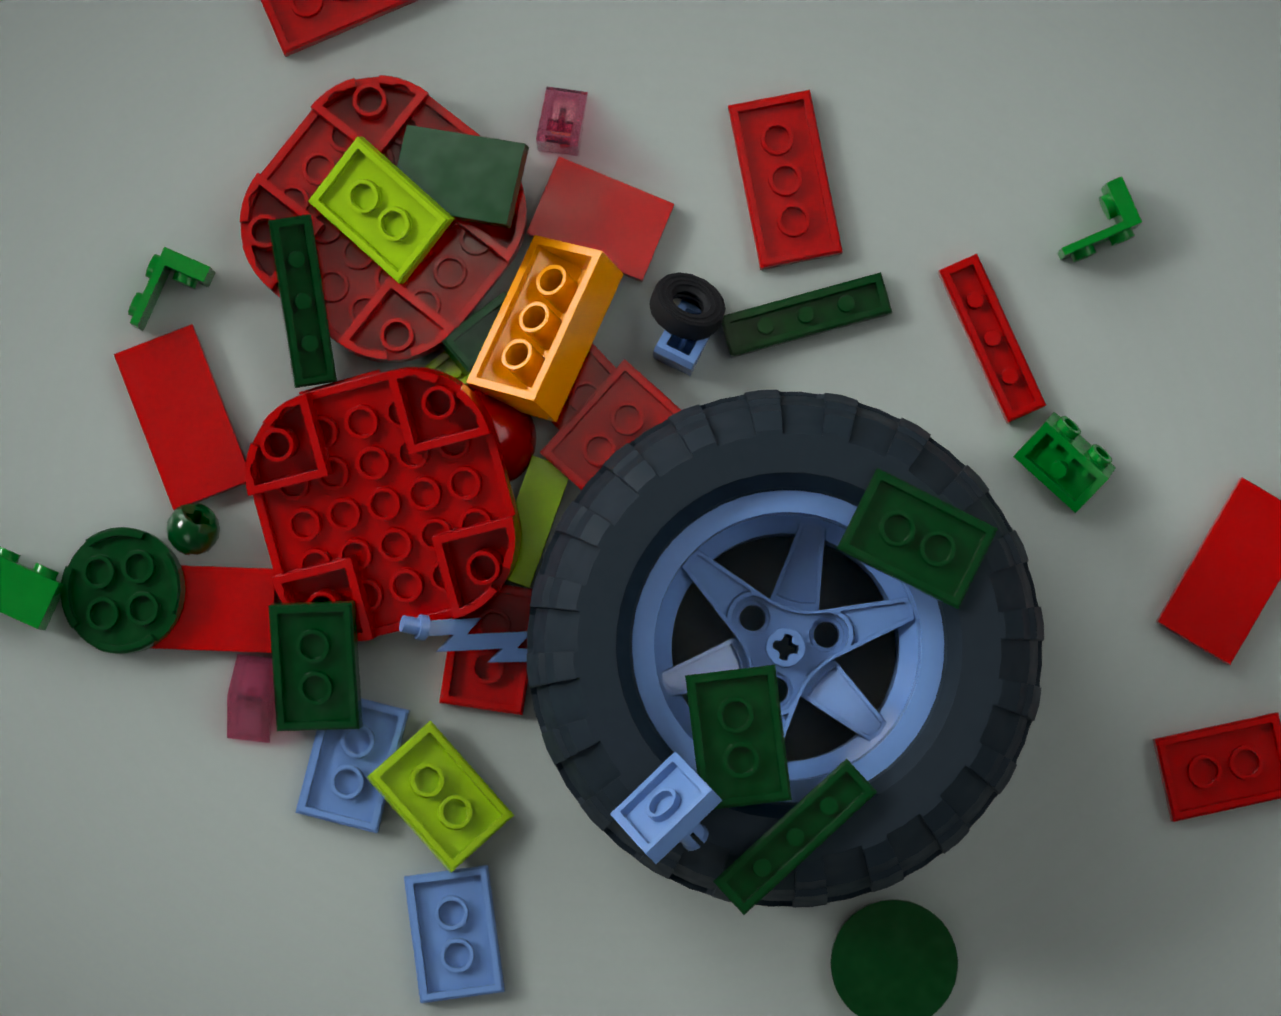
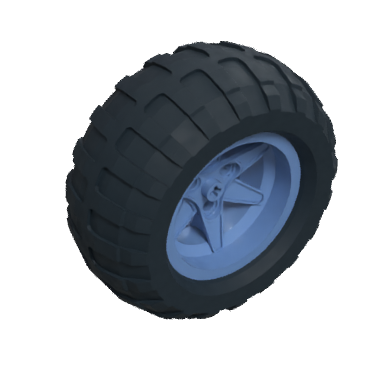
M778 390L745 392L743 395L723 398L704 405L698 404L683 409L668 417L664 422L647 430L632 442L625 444L603 464L602 468L586 483L576 499L571 502L563 513L545 552L531 596L527 629V675L534 712L546 749L564 783L590 820L604 831L620 848L632 855L651 871L689 889L731 902L713 880L847 758L877 793L756 905L768 907L789 906L793 908L826 905L830 902L851 899L869 892L888 888L904 880V877L924 867L940 854H945L968 834L971 826L984 814L994 798L1001 794L1010 781L1017 766L1016 761L1025 744L1032 721H1035L1042 689L1040 687L1042 641H1044L1042 609L1037 603L1034 583L1027 564L1029 559L1024 545L1016 530L1013 531L1002 510L988 491L990 489L973 469L961 463L949 450L930 437L931 434L920 426L904 418H896L880 409L861 404L856 399L838 394L780 392ZM877 468L998 528L959 609H954L836 549ZM770 537H795L770 599L714 560L727 551L750 541ZM824 545L837 550L856 563L870 577L884 600L819 610ZM694 582L735 637L673 667L672 633L674 621L684 595ZM753 606L762 611L764 624L759 630L749 631L742 626L740 613L746 607ZM828 623L835 627L837 640L833 646L824 648L816 643L813 633L818 624ZM894 630L895 662L893 674L886 695L876 710L836 662L835 658ZM783 637L789 638L788 645L794 647L795 652L786 655L784 660L779 659V651L773 649V643H778L782 641ZM775 665L777 678L782 680L787 688V694L780 702L784 738L800 697L857 733L844 744L829 752L807 759L787 761L792 800L713 809L700 822L709 831L707 841L703 843L694 833L690 835L700 845L699 849L688 851L679 842L657 864L642 851L610 815L675 751L697 773L689 707L682 696L687 694L685 675Z

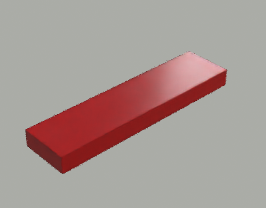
M974 254L939 270L940 279L1006 423L1008 424L1045 407L1046 403L978 254Z

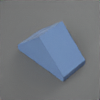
M681 300L678 305L680 309L690 314L699 315L702 313L698 307L684 300ZM664 330L654 348L653 358L691 376L709 338L697 341L682 339Z

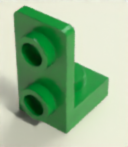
M1122 176L1107 182L1101 188L1103 196L1099 197L1105 216L1108 220L1114 218L1116 224L1062 247L1057 253L1060 260L1071 257L1075 263L1097 253L1094 247L1109 240L1111 245L1115 246L1135 237L1133 229H1136L1142 223V220Z
M164 247L161 255L154 254L150 260L145 274L150 279L143 294L137 292L128 310V315L132 316L130 324L141 331L145 329L171 271L174 272L172 278L174 281L192 289H195L198 283L209 288L216 272L210 266Z

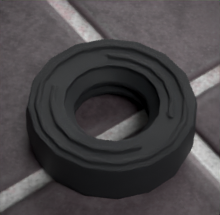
M681 272L667 274L659 280L653 290L649 303L651 314L658 325L670 334L682 339L695 341L709 338L719 329L726 310L723 297L713 285L698 276ZM673 299H686L698 306L702 313L697 315L685 312L674 303Z

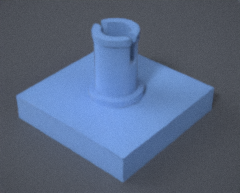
M675 751L610 815L642 851L657 864L679 842L688 851L699 849L700 845L690 835L694 833L703 843L707 841L709 831L700 822L722 799Z

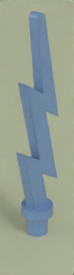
M420 614L417 618L403 615L400 620L399 631L414 634V638L417 640L425 641L428 636L451 635L436 652L500 649L488 661L489 663L527 662V649L517 648L527 638V631L468 634L481 618L431 620L430 616Z

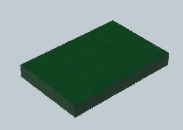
M407 125L397 167L454 217L455 220L511 228L529 147L525 143Z
M877 468L836 549L954 609H959L998 528Z
M355 601L270 604L269 619L277 731L360 729L363 727Z
M775 665L685 675L697 774L722 799L714 809L792 800Z

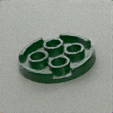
M110 528L87 538L86 542L74 554L69 565L65 566L61 583H63L60 592L61 604L70 627L75 629L79 636L98 650L108 653H138L161 642L176 625L185 601L184 574L174 552L157 536L134 528Z
M889 899L865 905L854 912L843 923L833 941L830 958L833 983L840 998L857 1016H932L944 1005L954 988L958 971V957L953 938L947 927L935 914L914 902Z

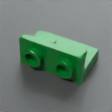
M1053 412L1013 457L1076 513L1110 478L1116 468L1111 463V456L1101 446L1097 444L1091 445L1080 435L1081 430L1074 421L1066 416L1060 417L1057 413Z

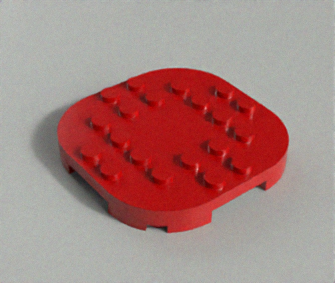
M386 75L356 80L352 78L327 90L310 106L312 109L262 173H257L245 193L240 211L239 222L241 223L242 247L255 274L267 288L280 298L268 220L311 214L330 338L349 352L371 361L382 363L413 361L439 349L441 342L469 318L511 265L521 248L527 227L525 193L521 182L511 228L454 219L406 282L399 284L313 207L308 200L357 136H363L397 166L407 125L475 136L480 135L430 97L427 91L407 80Z
M403 367L301 394L273 410L262 422L263 424L254 441L250 443L245 465L246 488L248 496L253 495L275 574L271 580L282 603L355 601L357 641L372 640L377 636L399 631L400 620L403 615L417 618L420 614L430 616L431 620L456 619L465 616L483 606L505 585L515 568L521 546V523L493 420L481 399L467 385L447 373L425 367Z

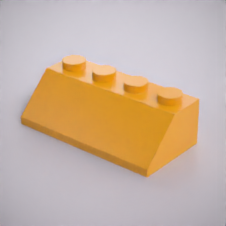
M534 235L466 383L470 387L521 413L556 422L624 275L622 271L603 251Z

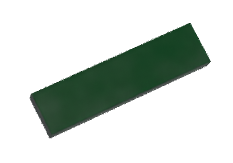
M311 214L268 220L294 388L337 382Z
M880 272L724 315L721 326L730 358L890 315L892 314V309Z
M846 758L715 878L713 882L739 911L745 915L870 800L877 791Z

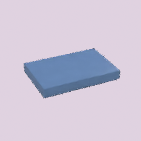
M361 698L363 727L360 729L316 731L295 813L378 833L386 800L366 777L401 747L410 710Z
M489 866L455 869L451 873L445 870L404 876L420 1003L505 992Z

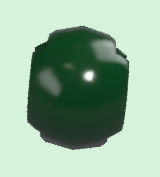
M200 503L196 505L186 504L177 507L167 521L166 531L168 540L177 551L184 555H198L208 552L219 538L220 526L218 518L207 506Z

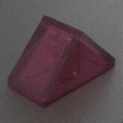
M546 87L536 136L538 151L579 156L588 92Z
M237 654L227 694V738L270 743L275 704L272 658Z

